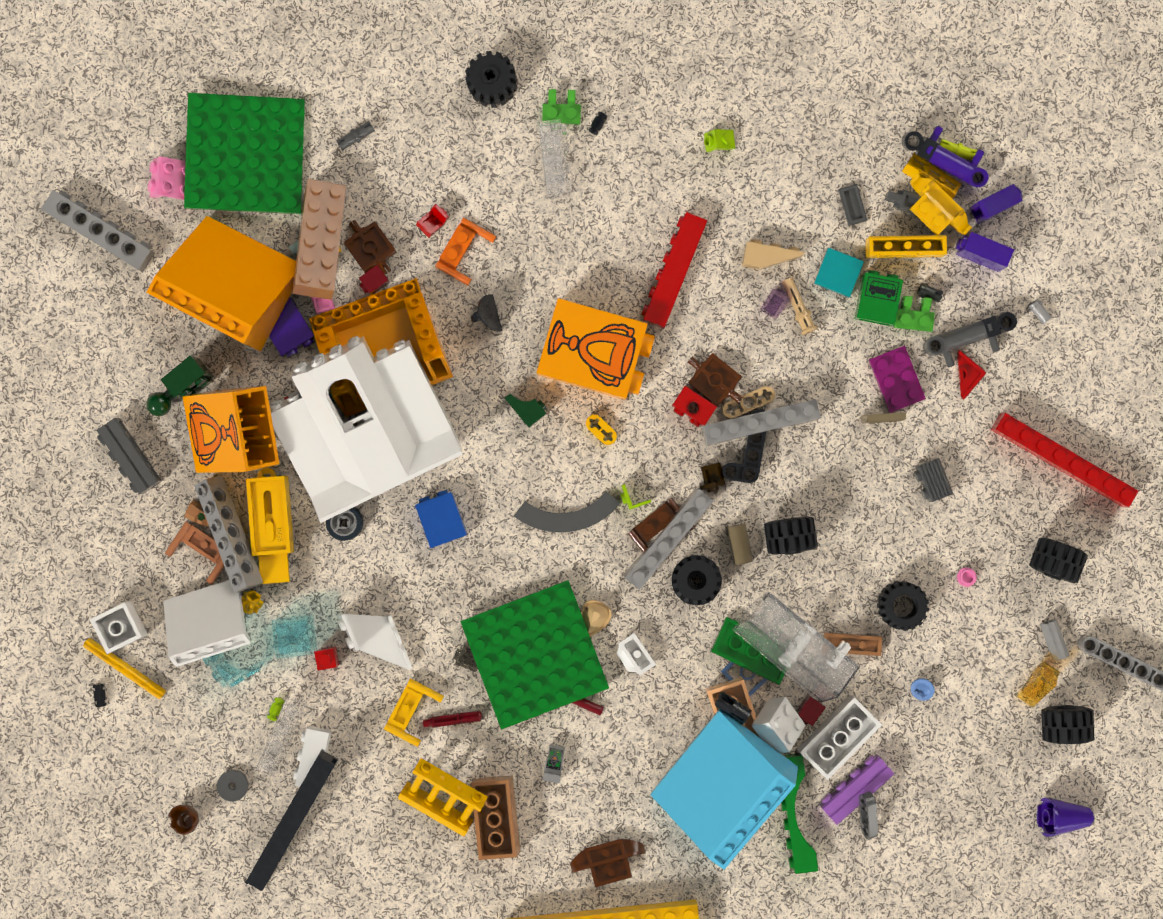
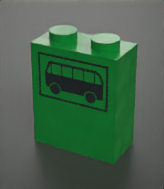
M869 270L868 273L865 272L862 276L854 319L891 327L894 326L903 280L898 279L899 276L894 274L882 276L878 271Z

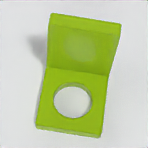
M625 484L621 485L623 493H620L623 504H628L629 510L651 503V499L632 505Z

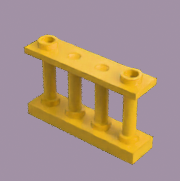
M420 758L412 772L417 775L413 784L407 781L398 799L464 837L474 820L469 816L474 809L479 812L481 811L488 796ZM423 780L434 785L430 793L419 788ZM440 790L451 795L446 803L436 798ZM457 799L467 804L463 813L453 808Z

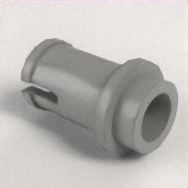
M1036 299L1028 306L1030 308L1029 311L1036 315L1041 324H1044L1052 316L1043 307V302Z

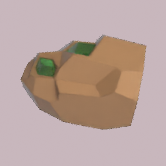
M192 500L184 517L200 525L209 526L200 501Z

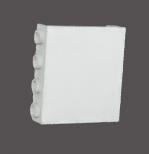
M230 580L163 601L168 657L175 667L251 644L250 637L245 629L241 592L234 593Z

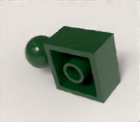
M190 355L161 379L168 390L164 393H152L146 401V407L152 415L164 416L170 411L172 400L175 398L183 400L182 396L197 394L195 391L200 387L205 388L212 382L210 379L214 376L199 358Z

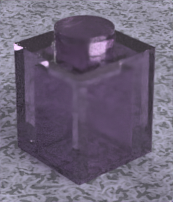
M773 288L759 310L776 320L790 298L786 296L787 293L785 291Z

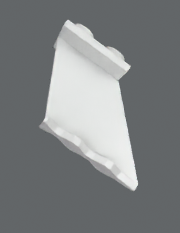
M353 614L339 615L340 620H338L341 631H346L348 637L345 638L349 649L353 648V651H363L408 670L413 669L391 615L387 617Z

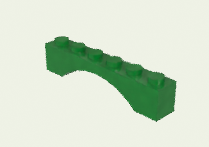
M801 753L783 755L798 766L796 786L781 802V809L786 813V818L783 819L784 830H788L789 835L788 838H785L787 850H791V857H788L789 868H793L795 874L818 871L816 851L802 836L795 816L797 791L805 777L803 755Z

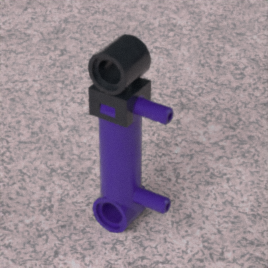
M936 126L930 138H923L916 131H910L903 135L901 141L902 146L906 150L916 151L915 155L929 161L968 183L970 186L982 187L988 182L987 171L978 167L985 152L978 149L972 161L969 162L942 147L936 142L943 131V128L940 126ZM912 135L917 139V143L913 147L908 144V139ZM976 172L981 174V180L978 183L973 181V175Z

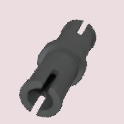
M367 121L355 130L351 129L350 133L337 139L336 142L341 150L344 151V149L354 143H360L361 139L375 132L371 123Z

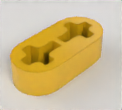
M590 415L587 418V429L603 444L611 445L616 441V432L601 417ZM597 418L599 420L598 425L601 427V429L598 430L596 427L591 428V423L589 420H595ZM604 430L606 433L612 432L613 435L611 437L613 440L604 441L605 436L601 431Z

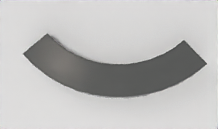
M605 491L598 500L581 510L569 513H552L538 509L525 501L514 517L539 530L572 532L600 522L610 515L620 505V502Z

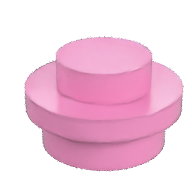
M962 568L957 573V580L962 586L969 587L976 582V573L971 568Z

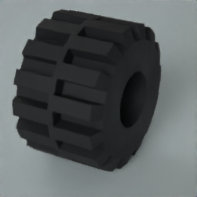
M486 51V56H482L479 53L476 55V61L471 59L469 62L470 68H466L467 77L465 79L469 92L476 102L480 101L481 105L487 107V104H491V108H497L496 104L501 103V106L506 104L505 100L507 98L509 100L513 98V91L516 92L517 78L514 66L510 63L508 57L505 56L503 58L502 54L497 51L495 55H492L491 51ZM491 75H494V78L488 80L487 77H491Z
M795 517L769 521L764 524L767 552L769 554L791 555L818 547L813 517Z
M1039 538L1029 566L1053 579L1078 583L1088 555L1084 551L1049 538Z
M691 555L685 557L676 565L672 573L673 590L678 598L687 604L697 606L707 604L717 596L721 589V571L714 561L705 556ZM695 575H699V578L702 579V583H698V586H694V582H691V578H694Z
M1074 705L1050 706L1041 709L1042 739L1044 741L1055 744H1084L1095 740L1093 709Z

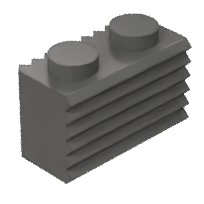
M935 458L915 466L916 471H914V475L918 482L921 481L923 486L921 493L925 500L928 499L929 502H934L953 494L940 458Z

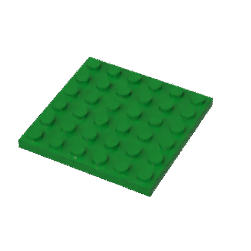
M188 93L184 208L301 214L305 99Z
M569 580L460 621L501 730L609 689Z

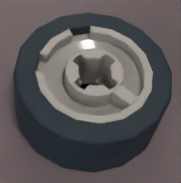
M353 507L326 520V529L337 540H351L362 531L364 524L363 516L357 508ZM343 519L348 520L347 526H343L341 524V521Z

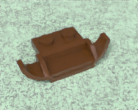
M618 839L585 848L571 861V871L573 874L585 869H591L595 888L633 878L628 858L645 854L646 851L643 843L630 839Z

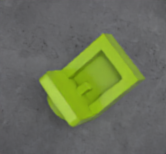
M714 129L705 133L704 145L706 152L736 149L734 131Z

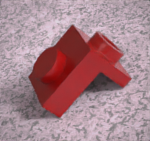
M435 204L426 215L417 221L416 226L430 238L446 224L449 216L443 208Z

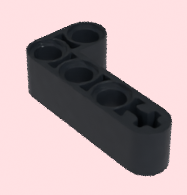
M758 409L753 411L751 414L764 412L765 410ZM767 431L759 433L761 436L759 442H753L751 435L746 436L742 464H725L722 467V474L725 479L743 483L756 482L759 477ZM751 450L757 453L755 461L748 459V453ZM728 466L735 468V475L732 477L727 476L725 473ZM748 469L754 472L752 480H747L744 476L745 471Z

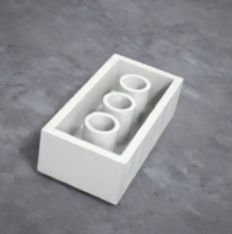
M850 695L797 750L828 780L882 724L856 698Z

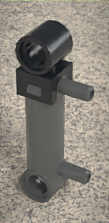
M1004 312L997 317L992 316L930 337L924 342V351L929 356L943 354L948 368L955 365L950 351L984 339H989L993 352L1000 351L996 336L1013 330L1017 325V318L1013 313ZM1002 318L1008 319V327L1002 325ZM932 341L938 344L937 351L931 349L930 344Z

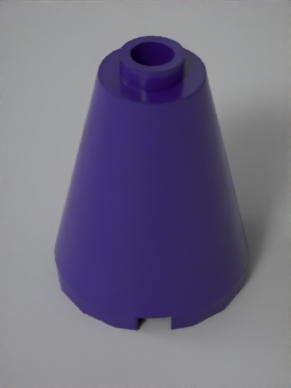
M1042 798L1040 800L1043 801L1042 804L1037 806L1038 827H1042L1044 832L1041 833L1045 837H1053L1090 827L1094 822V813L1089 807L1053 798Z

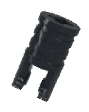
M721 692L715 706L743 725L752 710L730 695Z

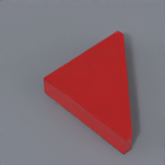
M959 350L957 352L960 393L961 399L964 400L987 372Z

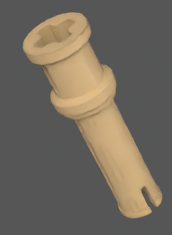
M793 277L782 281L796 313L795 320L799 322L802 329V336L817 330L818 327L814 325L810 316L811 311L806 309ZM791 289H792L793 292H794V295H795V297H796V299H797V301H798V304H797L796 301H795V298H794V296H793V294H792V292H791Z

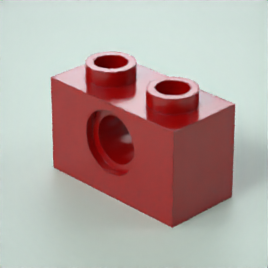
M686 386L683 387L672 404V407H674L673 411L681 417L685 414L691 418L689 422L698 428L700 425H706L717 406ZM689 403L697 404L698 411L696 413L689 412Z

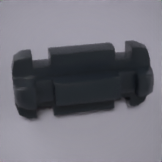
M598 112V116L594 118L591 128L589 127V132L593 135H598V130H601L605 119H607V115L603 112Z
M102 683L93 685V688H95V691H93L94 702L97 701L96 707L107 705V702L105 703L104 701L106 700L105 689H103L105 685Z

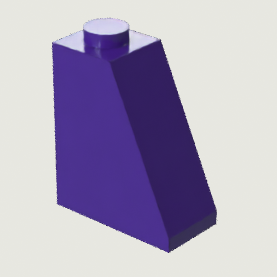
M1012 184L978 201L969 209L977 224H980L1022 202V192Z

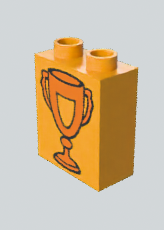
M558 298L536 373L538 376L626 400L628 392L636 395L639 394L644 372L635 370L639 355L649 358L655 336L645 333L647 323Z
M266 386L215 390L182 396L196 473L247 472L280 464Z

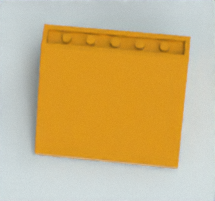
M206 216L158 271L146 293L261 352L293 291L296 261Z
M417 278L309 318L319 353L325 355L336 345L341 344V346H344L348 343L349 339L355 336H359V338L364 336L375 357L377 356L376 352L384 348L389 350L394 347L393 344L404 339L405 342L410 341L431 385L453 377ZM341 379L330 386L332 396L345 417L367 410L357 388L351 380Z

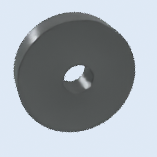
M238 770L226 771L219 777L217 782L219 795L224 800L230 802L238 801L244 797L249 787L247 777ZM231 782L236 784L235 789L230 788Z

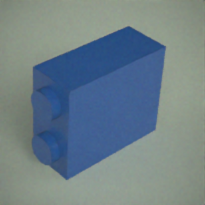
M447 490L436 493L437 497L430 499L429 496L418 500L419 504L415 505L430 548L468 535L453 492L448 493Z

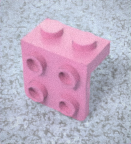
M161 156L153 159L149 169L150 173H152L151 180L148 183L149 197L159 198L164 196L184 200L186 161Z

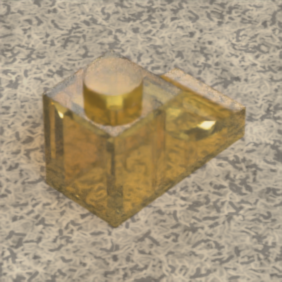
M1041 662L1032 671L1028 681L1018 692L1017 697L1031 707H1034L1056 687L1059 671L1046 662Z

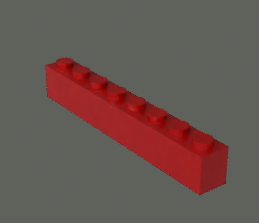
M1000 413L991 428V431L1121 507L1129 508L1139 492L1137 489L1007 413Z

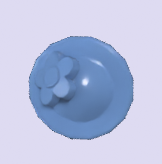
M916 679L911 685V693L918 700H929L934 695V686L927 679Z

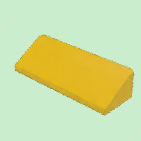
M913 153L902 170L911 178L918 174L920 177L936 181L937 185L952 199L961 186L960 182L928 161L918 157L915 153Z

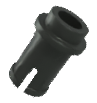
M921 283L917 294L921 298H932V300L939 303L942 299L943 291L928 286V283Z

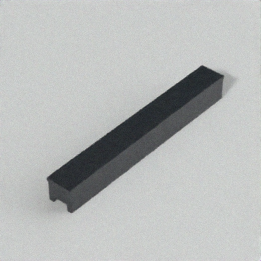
M323 749L320 751L247 878L246 884L263 891L337 763L338 759L328 754Z

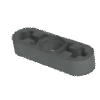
M868 791L859 795L861 831L864 837L870 840L878 836L876 800L873 794Z

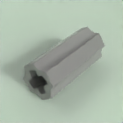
M1052 619L1041 623L1040 626L1052 661H1059L1069 657L1058 621Z

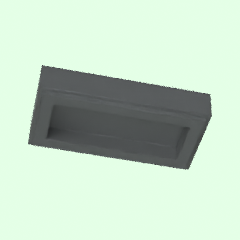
M855 184L838 189L848 226L868 221L858 185Z

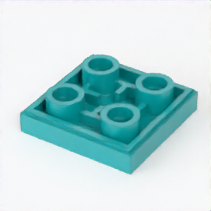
M828 247L814 284L849 298L864 261Z

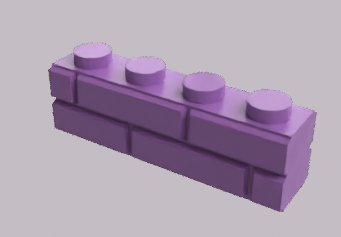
M877 754L869 756L864 761L865 765L861 769H854L850 773L851 777L846 782L843 780L835 787L836 791L832 794H826L821 799V808L836 825L859 806L860 794L868 791L873 794L894 775L893 771Z

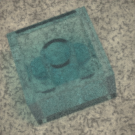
M313 614L271 620L276 659L310 655L318 650Z

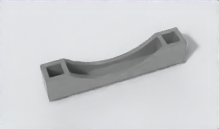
M814 399L705 425L702 427L705 445L710 446L765 431L816 421L821 417L817 401Z
M696 487L659 536L623 574L624 578L640 590L712 504L713 500Z

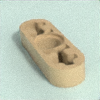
M764 386L742 396L740 407L744 410L743 412H740L739 408L734 411V415L727 414L728 405H731V407L738 405L735 400H731L723 405L722 413L726 418L733 419L772 402L775 398V392L771 387ZM763 390L771 392L769 400H766V398L760 399L761 404L758 405L757 398L753 394L757 393L758 397L763 394ZM744 398H752L754 405L751 408H746L743 405Z

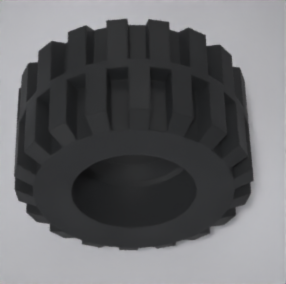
M896 581L894 584H888L886 589L883 588L881 591L882 595L878 596L879 604L877 603V608H879V616L882 617L885 623L895 629L903 631L916 629L915 626H920L923 624L921 621L927 618L926 612H929L927 607L929 600L926 599V593L915 584L906 581ZM902 594L910 596L913 601V609L905 617L897 616L893 610L895 599Z

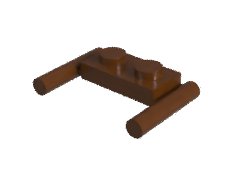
M671 497L627 533L642 552L648 548L645 543L668 525L679 510V505ZM693 525L689 531H692L696 526Z

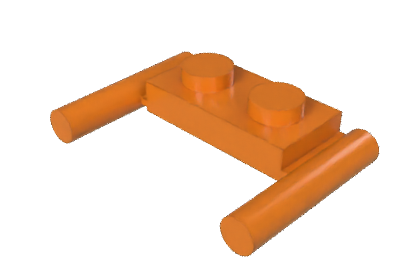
M463 217L435 267L469 286L472 279L458 272L456 268L476 234L492 243L497 236Z

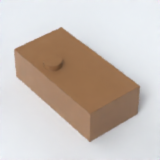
M513 775L474 779L471 782V787L488 796L480 812L474 809L479 860L517 857L521 850Z

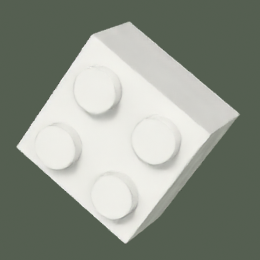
M131 601L124 602L90 619L106 654L112 653L148 635Z
M786 697L768 699L752 724L759 737L779 753L790 752L806 726Z

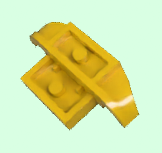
M918 174L915 175L910 184L921 198L910 210L935 235H939L948 225L959 233L966 235L972 227L968 223L964 209L939 187L936 181L920 177Z

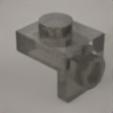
M464 645L461 649L457 648L453 657L456 660L455 665H460L473 672H477L478 667L471 649Z

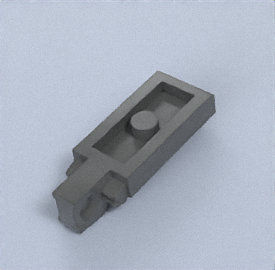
M898 190L897 193L888 191L884 200L894 203L893 207L897 208V210L915 215L910 208L921 196L906 190Z

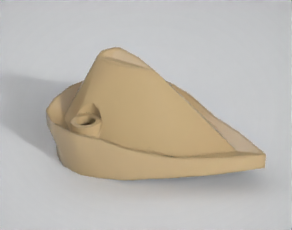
M588 600L582 606L581 614L591 637L609 623L612 616L611 609L597 600Z

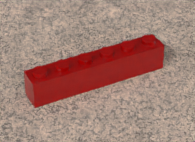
M686 212L684 217L680 216L677 227H680L678 234L673 233L669 243L673 245L670 252L666 251L662 261L666 263L664 269H659L655 280H658L656 288L652 286L648 297L651 298L650 304H645L641 313L644 316L643 321L663 329L665 328L708 220Z

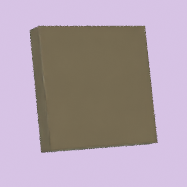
M906 412L861 416V423L904 421L906 419Z

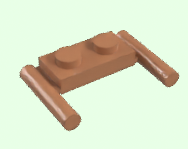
M185 521L165 551V554L171 557L182 541L217 564L206 580L213 585L225 567L215 540L198 527Z

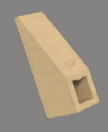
M751 239V242L747 241L745 245L742 266L761 270L801 258L804 252H801L800 248L797 247L785 249L781 248L780 244L770 243V245H764L760 240Z

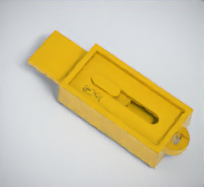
M263 468L258 472L257 478L246 479L252 556H258L259 572L264 582L262 584L290 582L288 553L294 552L289 476H277L275 470ZM264 474H271V476L264 477Z

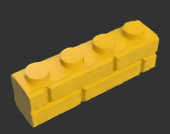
M869 236L865 241L866 258L944 257L947 255V236Z

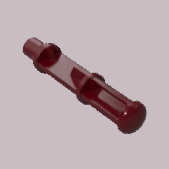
M478 710L432 716L430 719L423 720V727L431 726L435 728L481 722L482 713Z

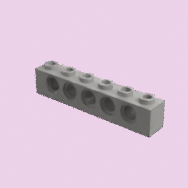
M52 190L41 210L142 272L145 270L155 252L150 250L152 248L151 245L144 241H141V243L135 241L136 236L128 231L122 233L118 230L120 226L110 220L106 223L102 220L103 216L94 210L92 213L85 210L87 206L80 201L72 202L69 200L71 196L62 190L59 193ZM70 205V211L64 214V208ZM86 215V222L80 224V218ZM102 225L103 231L97 234L96 228ZM116 235H118V236H119V241H118V243L113 244V243H112L113 237L116 236ZM135 245V252L129 254V247Z
M224 477L207 478L194 485L234 593L249 590L264 583L254 556H252L251 548Z

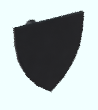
M493 294L485 295L480 299L477 312L471 315V320L473 323L482 321L492 331L501 332L503 330Z

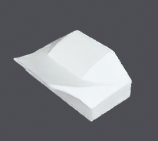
M632 633L618 643L619 648L616 654L628 672H636L642 675L656 665L635 633Z

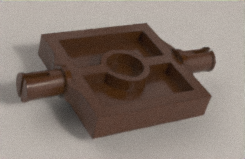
M356 220L350 222L349 226L355 233L343 243L361 269L366 273L378 265L384 274H388L387 271L390 272L391 269L386 264V260L396 254L397 251L375 221L360 228Z
M714 353L702 363L693 356L690 358L691 360L688 363L696 371L688 383L717 407L729 396L737 403L742 400L743 397L734 391L736 385L742 379L740 374Z

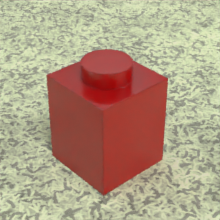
M336 646L314 651L318 671L335 668L340 665Z

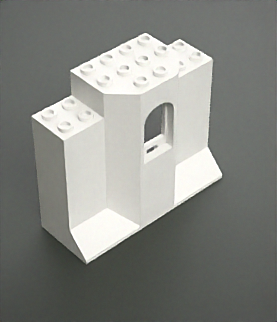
M355 336L349 339L348 343L344 346L339 344L332 347L330 352L325 355L320 353L314 356L313 360L307 364L305 361L297 364L291 377L298 390L289 394L288 399L284 401L278 399L270 404L273 428L312 500L320 523L463 454L458 436L409 340L406 342L404 339L393 344V348L389 350L384 348L376 352L377 356L374 357L364 336L361 338ZM341 379H348L354 383L368 410L343 423L328 392L330 386ZM364 419V423L354 427L353 423Z

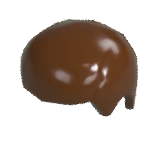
M177 805L168 814V817L171 819L170 827L178 834L187 835L192 833L199 823L197 811L189 805Z

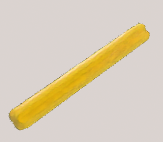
M88 638L84 642V648L156 698L161 699L165 695L166 690L115 654H106L104 647L93 639Z

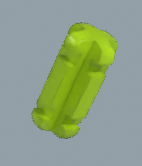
M274 698L275 703L272 702L268 711L270 714H267L269 720L277 721L278 718L276 717L281 713L282 704H285V700L282 698Z

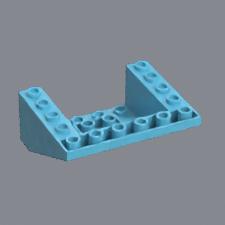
M719 709L653 789L651 796L711 861L724 870L796 786L798 766Z

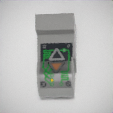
M550 744L543 774L544 781L560 783L565 751L564 746Z

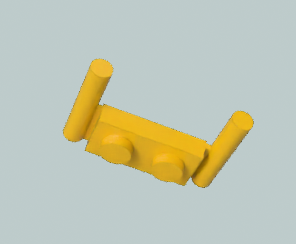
M410 678L384 730L418 747L421 740L406 733L405 729L423 694L440 703L444 695Z

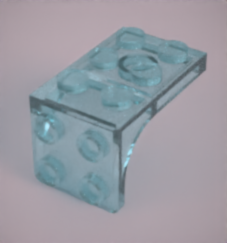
M222 653L203 658L204 663L207 666L210 665L213 670V678L216 682H220L223 688L228 685L230 688L245 680L243 678L244 675L247 678L260 671L259 666L263 665V662L260 661L250 668L237 669L225 660Z

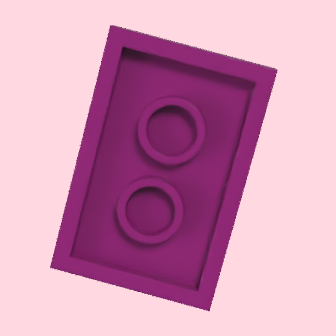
M905 346L868 360L889 413L926 399Z

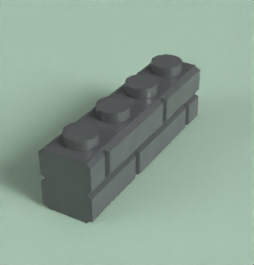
M113 418L96 430L99 434L97 438L100 443L106 445L110 450L108 452L110 458L113 461H117L120 465L118 468L120 473L131 481L129 486L133 492L144 494L162 482L120 418Z

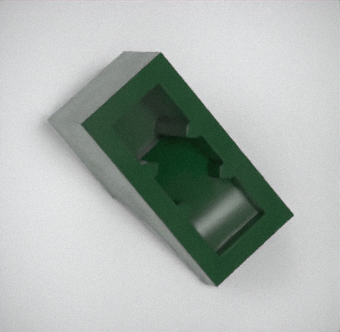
M511 393L505 397V400L528 428L532 427L547 414L545 412L547 407L541 400L537 402L534 398L532 401H521L512 396Z

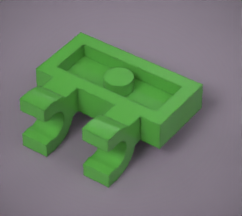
M549 89L548 104H543L542 124L580 125L581 105L575 104V90H568L567 104H556V89Z
M903 296L902 307L897 310L894 328L933 332L935 313L929 312L932 298H922L920 311L910 310L913 296Z

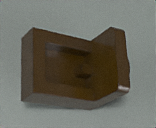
M721 463L701 467L705 485L699 486L700 490L707 489L708 493L718 491L719 486L726 485Z

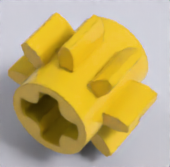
M253 590L244 591L241 596L244 613H258L264 603L260 600L261 595Z

